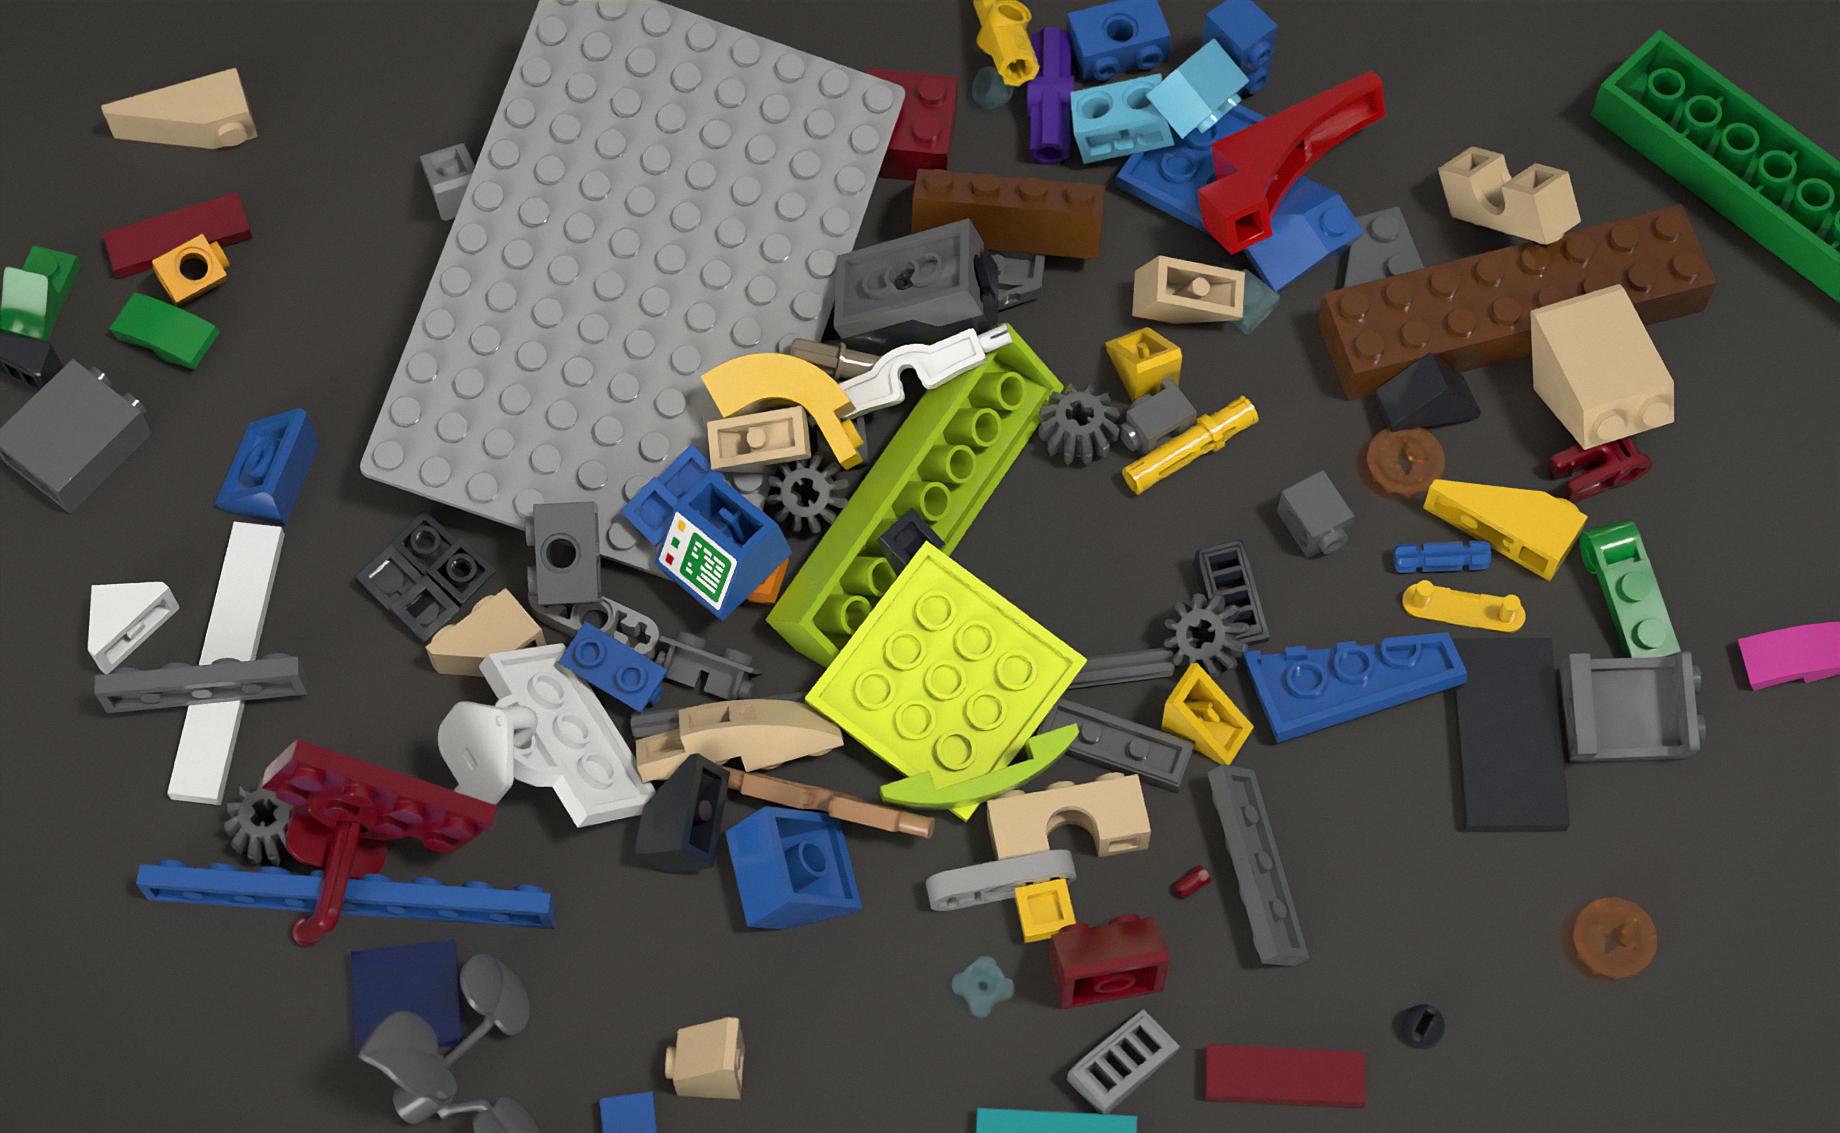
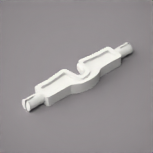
M1004 323L978 336L974 329H968L930 346L909 344L888 352L878 360L871 371L838 384L857 409L841 419L843 421L849 418L852 420L868 412L901 403L905 398V393L900 381V374L906 368L916 370L917 376L926 389H935L961 373L985 364L987 362L985 353L1008 343H1013L1006 324ZM807 413V420L810 426L813 427L817 422L812 415Z

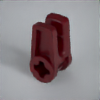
M1633 435L1585 450L1580 444H1577L1552 456L1548 463V470L1553 478L1560 479L1567 475L1572 477L1574 472L1589 466L1599 465V467L1590 471L1584 470L1582 475L1566 483L1564 498L1575 504L1614 487L1624 486L1638 480L1651 469L1652 462L1648 455L1640 453L1631 438Z

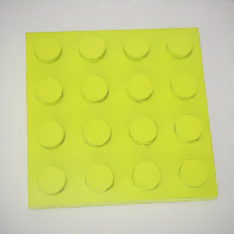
M926 541L804 699L807 704L840 726L843 731L906 778L930 771L935 788L938 790L1009 767L1024 747L1027 739L1033 735L1085 666L1087 659ZM981 803L948 810L964 822H967Z

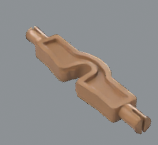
M719 765L730 772L728 788L738 790L742 794L795 808L822 810L829 812L831 817L893 832L901 831L925 837L926 839H930L934 831L935 818L909 813L905 809L861 799L830 789Z

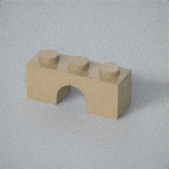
M1473 146L1438 168L1450 213L1454 218L1546 245L1558 241L1566 231L1581 222L1568 171L1535 163L1512 178L1508 172L1503 154Z
M1113 772L1099 776L1095 779V782L1075 785L1071 781H1061L1047 786L1045 791L1025 794L1022 790H1011L994 800L987 801V824L995 861L1050 851L1048 835L1053 829L1064 824H1075L1085 828L1094 839L1098 857L1148 849L1151 829L1138 774L1125 776L1123 773Z

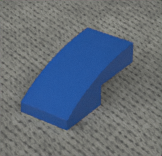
M691 444L658 478L654 476L620 512L654 546H658L663 541L676 503L712 470L711 462ZM713 471L725 482L728 481V479L721 472Z

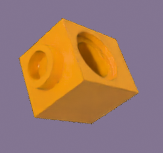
M203 234L152 261L154 272L173 304L178 308L225 283L227 274L224 269L230 266L219 244L216 241L208 244ZM191 258L203 261L208 269L206 275L199 280L185 278L180 272V266L184 261Z

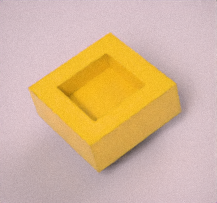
M1065 878L1015 888L1014 896L1025 943L1048 939L1052 934H1058L1060 928L1076 923Z

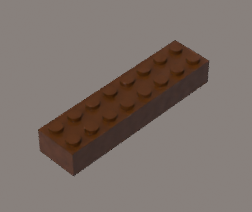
M1682 204L1567 232L1558 241L1547 245L1531 241L1323 293L1317 322L1348 401L1374 395L1376 389L1429 352H1432L1459 373L1532 355L1531 310L1620 284L1625 289L1643 325L1647 326L1705 311L1717 281Z

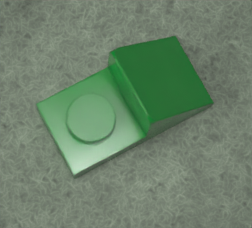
M33 245L23 269L6 266L0 318V330L2 333L47 342L81 267L77 256Z

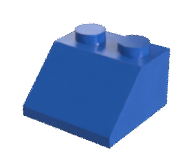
M765 806L725 831L747 927L786 930L853 914L863 909L839 818L831 817L826 813Z

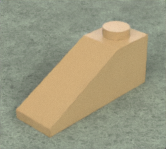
M236 68L101 105L114 138L217 149L224 146H235L245 140L258 137L247 97Z

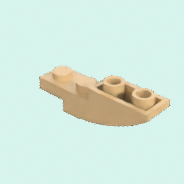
M769 699L731 700L678 710L679 728L636 740L637 768L644 783L655 779L668 780L690 754L699 753L717 765H722L731 758L741 756L745 770L749 772L760 768L773 769L785 761L807 755H823L835 747L843 746L844 742L840 726L809 704Z

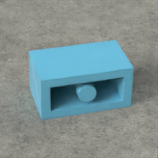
M1213 38L1146 96L1178 135L1183 138L1195 127L1203 134L1242 99L1236 92L1247 84L1249 79Z

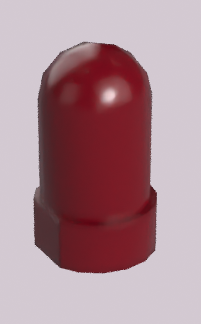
M1199 864L1175 884V893L1181 898H1187L1200 888L1212 882L1211 877L1203 866Z

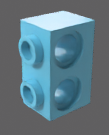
M1161 73L1070 92L1074 135L1084 164L1174 145L1172 126L1146 96L1163 81Z

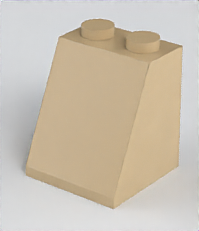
M1620 284L1531 310L1534 390L1584 450L1674 422V381L1625 289Z

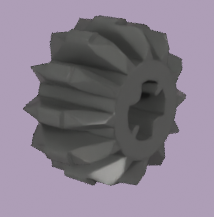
M1070 382L1066 387V396L1053 391L1049 396V405H1043L1039 412V420L1042 423L1039 426V438L1041 441L1048 442L1047 451L1050 453V457L1064 452V461L1067 466L1074 460V457H1081L1087 467L1092 462L1093 454L1105 458L1109 453L1110 444H1114L1119 437V428L1116 425L1119 423V411L1115 407H1110L1111 399L1108 396V392L1096 397L1093 396L1094 388L1091 383L1084 389V392H1077Z
M816 452L814 454L810 467L808 459L795 460L796 469L790 462L777 463L779 470L786 478L784 479L779 476H770L767 483L773 487L781 488V494L768 496L767 503L774 505L783 502L785 507L776 514L775 518L778 522H782L788 519L791 514H794L792 531L800 532L803 529L806 518L808 519L811 531L813 533L820 532L822 530L820 514L828 523L833 524L838 516L830 506L845 508L849 500L836 496L835 490L848 488L850 486L849 480L842 479L833 482L831 477L839 472L841 465L838 462H833L825 470H822L825 460L823 452ZM807 478L814 481L813 489L819 492L818 500H809V505L803 503L804 495L797 492L798 485L808 484Z
M1194 594L1192 608L1183 602L1177 603L1175 608L1182 619L1180 621L1174 619L1166 620L1165 626L1176 630V636L1164 640L1166 648L1180 647L1172 659L1174 665L1182 666L1189 662V668L1191 663H1197L1203 669L1205 668L1207 674L1212 678L1220 676V662L1229 669L1236 668L1238 663L1231 654V651L1247 652L1248 649L1247 644L1236 641V635L1248 632L1249 625L1247 623H1232L1239 616L1241 609L1237 605H1231L1224 609L1225 598L1217 594L1213 595L1209 603L1203 594ZM1200 628L1215 632L1213 643L1198 639Z
M260 777L257 791L251 793L248 788L240 786L239 794L243 799L242 803H227V811L232 819L224 823V829L229 837H234L231 845L237 854L248 852L249 860L256 865L268 855L271 863L279 866L281 853L286 850L288 851L285 836L294 805L277 799L275 792L261 788L263 779ZM272 817L274 823L266 826L264 821Z

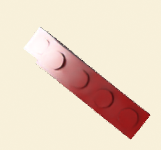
M1371 70L1212 143L1211 149L1217 181L1197 190L1203 227L1231 255L1273 236L1271 221L1281 201L1306 170L1335 145L1358 130L1386 116L1382 79Z

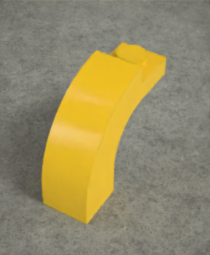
M759 353L729 360L701 376L724 419L755 414L771 406H802L807 413L814 417L839 463L846 470L863 461L857 450L858 447L864 444L861 436L850 418L844 422L840 420L857 409L836 381L815 365L789 355Z

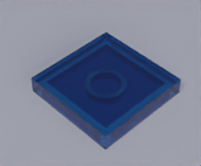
M455 939L351 952L355 1051L358 1057L364 1043L375 1027L389 1016L400 1011H409L424 1019L434 1030L438 1040V1047L454 1046L463 1042L458 951Z

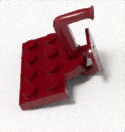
M297 739L266 768L261 788L275 792L277 799L294 805L285 836L286 846L291 856L302 864L324 870L313 916L306 915L300 917L294 923L292 928L294 940L302 946H312L337 926L349 879L360 880L362 875L378 874L384 866L390 840L411 836L424 840V845L427 848L437 852L450 853L458 851L493 825L497 805Z

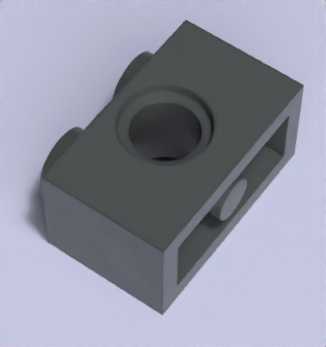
M594 501L533 504L534 516H526L525 519L527 546H535L536 566H528L529 595L537 596L538 605L541 606L602 603L598 504ZM560 541H570L576 549L574 562L566 568L555 567L550 558L552 547Z

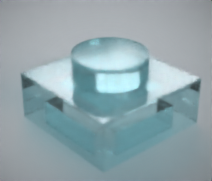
M1244 268L1241 271L1245 272L1243 318L1230 322L1249 335L1279 305L1280 295Z

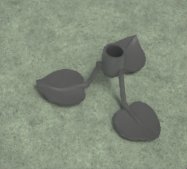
M476 954L468 959L462 967L460 981L464 995L469 1004L478 1013L485 1015L482 1024L445 1058L437 1053L438 1040L432 1027L420 1016L409 1011L394 1013L379 1023L371 1032L360 1051V1059L380 1068L399 1085L393 1092V1103L398 1114L408 1123L418 1124L436 1112L439 1113L441 1118L446 1119L454 1113L478 1111L480 1113L473 1120L475 1133H540L531 1115L520 1104L507 1097L497 1099L493 1102L492 1106L484 1099L452 1104L453 1095L457 1091V1084L454 1076L447 1069L493 1027L494 1023L505 1034L514 1036L525 1028L529 1020L530 1004L522 982L511 968L501 960L495 959L491 954Z

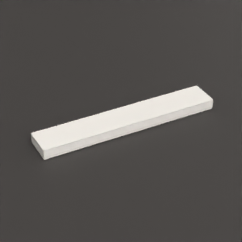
M242 522L233 523L199 665H209L221 658H234L240 661L255 660L285 536L282 527ZM246 700L189 705L168 788V795L171 800L221 805Z

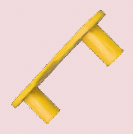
M1422 580L1418 584L1408 587L1402 597L1404 610L1416 619L1504 634L1517 632L1525 622V611L1521 606L1520 599L1515 595H1508L1505 598L1486 594L1480 595L1433 586L1430 581Z

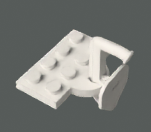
M560 643L488 654L479 665V668L499 701L495 706L468 701L459 702L443 720L438 731L440 753L459 783L454 791L496 805L511 787L515 777L517 780L533 786L553 787L578 828L641 815L643 807L654 796L656 790L650 781L642 782L636 758L588 682L558 663L567 650L564 644Z

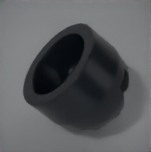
M1420 1004L1410 1008L1401 1024V1032L1405 1041L1417 1049H1430L1436 1046L1445 1031V1021L1442 1013L1434 1006L1428 1004ZM1425 1014L1430 1016L1432 1020L1423 1037L1414 1031Z

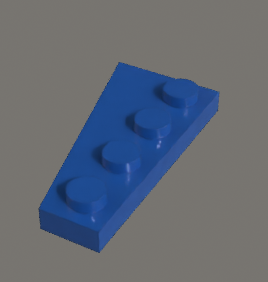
M1449 632L1384 638L1381 644L1359 646L1356 644V641L1338 642L1336 643V648L1306 650V646L1286 647L1285 653L1261 655L1260 650L1242 652L1243 664L1277 743L1467 683V671Z

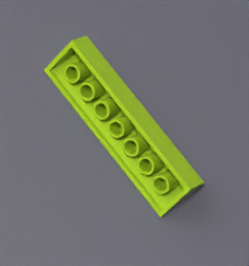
M1009 323L1005 324L1013 343H1008L985 353L987 358L985 364L963 372L935 389H927L848 501L847 506L841 511L765 619L797 652L828 669L898 578L876 540L911 508L945 542L940 551L949 557L1040 424L1039 412L1042 406L1049 405V396L1053 391L1061 393L1064 389L1062 383Z

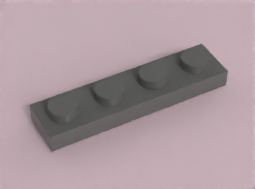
M273 653L264 656L262 660L240 661L234 658H221L209 665L190 666L185 663H169L161 669L145 671L129 667L113 670L111 674L95 675L94 694L107 713L306 695L308 694V676L298 656L291 657L283 653Z
M1222 764L1207 772L1213 791L1212 800L1219 812L1225 833L1226 849L1232 858L1240 885L1239 894L1246 906L1253 930L1254 946L1260 955L1262 963L1296 966L1310 958L1255 771L1253 769Z

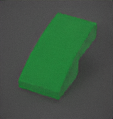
M138 293L132 295L109 328L119 341L150 348L163 361L193 369L197 367L220 333L215 325L166 302Z

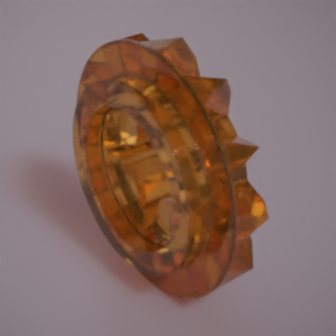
M1386 428L1372 440L1368 449L1366 465L1369 466L1372 482L1378 481L1385 487L1387 494L1391 492L1403 493L1408 499L1414 493L1423 491L1427 494L1435 479L1440 480L1445 466V456L1438 440L1422 428L1398 430L1395 432H1390L1389 428ZM1402 447H1405V454H1408L1409 461L1417 462L1412 465L1409 475H1405V471H1402L1401 464L1393 463L1398 461Z
M1615 897L1598 899L1587 905L1576 919L1572 939L1577 948L1578 959L1584 960L1591 967L1593 974L1602 973L1611 976L1614 980L1631 975L1636 976L1647 967L1655 955L1657 949L1655 926L1648 914L1631 901ZM1620 923L1624 924L1625 927L1622 930L1621 941L1627 945V948L1618 945L1614 951L1611 950L1609 954L1605 953L1606 947L1604 945L1607 938L1601 934V931L1610 934L1614 928H1618Z

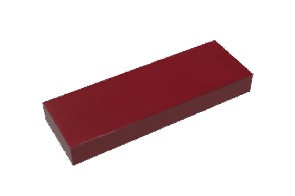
M238 192L103 233L117 279L152 269L153 260L201 234L204 235L208 244L216 241L220 247L253 238Z
M1207 1044L1205 1049V1101L1364 1108L1366 1104L1365 1052Z

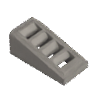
M1143 1009L1070 1069L1067 1081L1098 1114L1108 1115L1179 1050L1180 1046ZM1141 1028L1160 1047L1156 1053L1153 1054L1134 1035ZM1125 1042L1145 1061L1140 1066L1120 1048ZM1111 1055L1130 1073L1124 1079L1106 1061ZM1098 1068L1115 1086L1108 1091L1092 1072Z

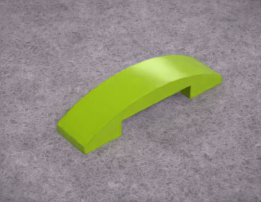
M1074 723L1028 738L1024 746L1029 759L1027 761L938 790L935 788L930 771L880 786L879 794L882 803L915 810H943L971 806L997 798L1002 794L1027 784L1061 758L1079 735L1077 724Z

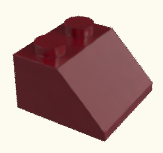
M1127 914L1113 918L1109 921V925L1089 928V925L1086 923H1075L1060 928L1058 934H1052L1050 937L1049 953L1061 1010L1160 993L1164 990L1170 957L1154 917L1140 919L1139 915Z

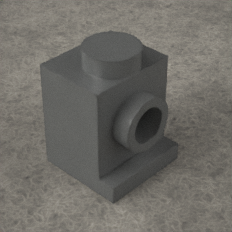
M1168 376L1161 380L1159 393L1154 396L1150 394L1144 395L1129 407L1126 422L1118 426L1119 435L1127 448L1131 451L1137 450L1144 457L1149 452L1195 425L1197 411Z

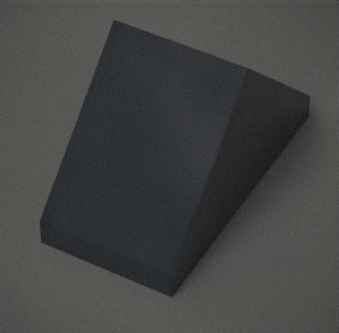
M1429 352L1376 389L1374 393V398L1390 432L1476 419L1481 414L1464 376L1432 352Z

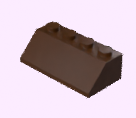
M918 169L913 194L912 234L969 218L988 250L1098 260L1105 186L1090 185L1085 182L1068 183L1046 181L1039 178L1002 177L988 173L969 174L948 172L943 169Z

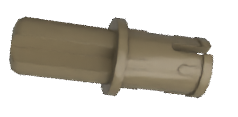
M795 338L789 350V356L815 365L825 373L830 374L831 378L835 381L839 377L852 379L869 372L878 360L883 357L846 349L845 343L832 346L802 338Z

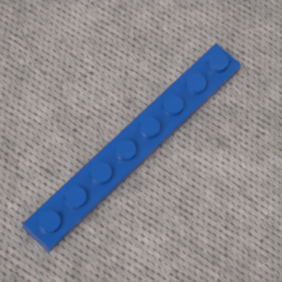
M160 860L157 862V865L140 864L136 885L148 901L314 912L324 871L316 870L310 872V876L290 875L287 870L277 867H262L259 869V872L239 871L235 866L223 863L209 864L208 869L189 868L187 864L176 860ZM365 874L361 876L360 880L349 879L341 914L554 929L557 909L551 893H545L544 889L533 885H518L514 887L513 891L494 889L492 885L479 881H468L463 883V887L443 886L442 882L431 878H414L412 883L392 882L390 878L383 875Z

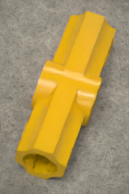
M973 0L982 25L977 36V43L983 51L993 56L997 71L1001 74L1004 84L1019 87L1023 82L1034 80L1039 70V64L1026 32L1031 19V13L1028 8L1017 0Z

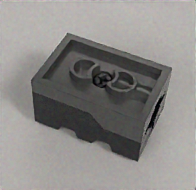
M969 218L837 256L834 328L850 350L875 356H884L901 346L909 344L930 346L968 329H974L978 336L998 327V266Z

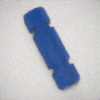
M1485 540L1469 541L1468 546H1463L1462 541L1422 543V547L1417 548L1415 543H1402L1395 546L1393 560L1396 571L1400 573L1416 572V567H1422L1423 572L1462 570V566L1468 565L1469 570H1483L1490 566L1491 548L1489 542Z

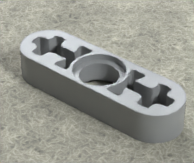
M528 592V600L534 617L545 625L574 638L582 627L581 619L583 615L590 610H601L609 616L606 625L600 629L611 637L614 636L616 640L630 647L628 637L617 631L618 622L621 621L623 633L631 637H638L641 632H644L646 635L647 645L638 643L635 648H632L633 650L652 661L659 654L661 641L658 627L652 619L602 596V603L565 605L572 608L571 618L568 619L569 616L565 606L555 605L546 608L538 605L537 596H530Z
M1057 849L940 872L929 877L925 883L931 909L948 911L1015 898L1014 891L1018 887L1065 878L1068 886L1077 879L1071 852Z

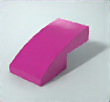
M1840 622L1802 625L1738 639L1753 691L1799 678H1804L1805 683H1810L1840 674Z

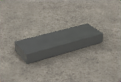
M1060 698L1042 721L1037 735L1074 723L1077 724L1079 735L1064 755L1114 772L1123 773L1125 776L1138 774L1140 781L1178 793L1195 744L1180 737L1064 698Z

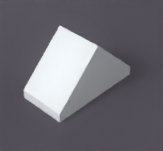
M163 582L92 585L88 651L102 672L109 674L180 609L169 587Z

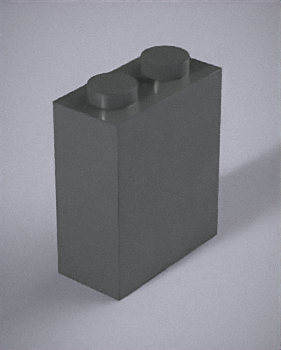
M74 359L61 369L0 428V457L69 514L152 435L144 418L147 410L134 396L127 392L123 396L119 395L111 389L113 387L112 382L99 369L92 366L87 370Z

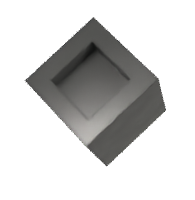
M1324 470L1283 490L1277 514L1307 559L1321 551L1324 554H1330L1345 545L1349 539L1355 517Z

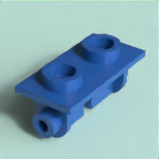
M586 621L558 662L563 667L642 713L648 702L656 705L660 701L664 688L659 685L668 673L667 669Z

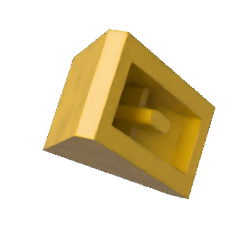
M1149 327L1105 342L1106 350L1133 403L1144 395L1150 394L1154 396L1159 393L1161 380L1168 376L1178 387L1182 363L1181 350Z
M1191 663L1165 702L1161 730L1168 734L1194 742L1195 750L1221 765H1230L1254 728L1249 720L1197 663Z

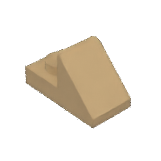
M802 406L707 422L710 461L713 471L769 474L775 472V464L811 458L807 411Z

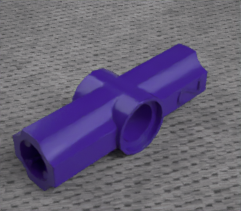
M1044 27L1041 31L1032 33L1031 41L1039 64V70L1034 80H1028L1027 116H1031L1030 158L1039 161L1041 165H1057L1060 161L1069 159L1071 147L1070 117H1072L1070 92H1074V76H1070L1071 34L1063 32L1060 27Z

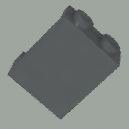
M1679 651L1675 656L1611 659H1590V653L1569 654L1560 663L1568 763L1688 759L1700 750V744H1704L1706 724L1704 716L1697 714L1695 697L1701 690V672L1697 664H1692L1691 651Z

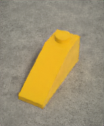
M1435 479L1430 485L1423 506L1425 510L1475 539L1489 542L1490 547L1548 581L1552 580L1579 539V535L1588 516L1579 512V509L1570 501L1563 498H1555L1546 492Z

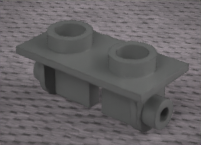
M681 630L678 631L676 638L660 637V641L671 644L668 652L660 651L655 662L668 670L664 678L697 688L701 673L705 671L709 673L704 691L730 701L751 698L754 683L748 681L750 673H763V669L750 665L753 656L729 647L724 648L722 655L704 649L707 642L706 639Z

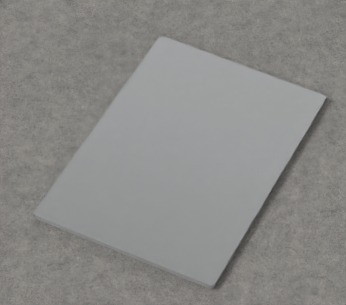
M540 0L361 460V473L367 478L525 531L526 516H534L533 504L594 501L598 504L600 557L673 581L655 564L661 543L658 546H654L620 511L654 476L658 478L691 444L710 461L707 422L724 419L701 378L703 374L729 360L741 356L759 353L789 355L790 346L795 338L821 342L835 301L837 256L852 252L905 98L904 88L898 84L657 0ZM771 406L756 413L791 408L793 406ZM775 464V472L769 474L721 473L728 479L726 483L763 511L771 487L767 481L770 476H775L778 465ZM564 540L559 542L574 547L570 541Z

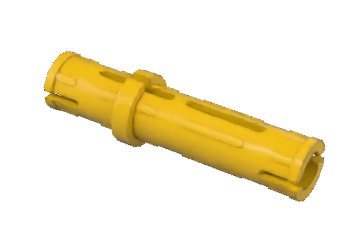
M1242 395L1210 416L1203 414L1195 420V425L1157 447L1141 459L1122 468V474L1126 483L1132 491L1140 495L1158 481L1178 471L1210 450L1217 452L1225 446L1226 440L1258 422L1259 419L1254 406Z

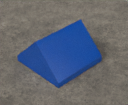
M296 408L249 423L214 506L224 511L286 526L320 445L306 411Z

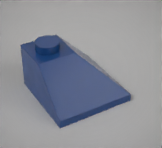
M1301 176L1281 201L1271 221L1273 236L1243 249V251L1273 295L1343 254L1365 232L1339 193Z

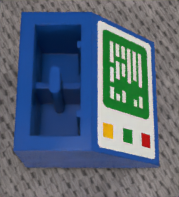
M710 470L676 503L655 564L662 572L723 622L793 552L780 527L774 520Z

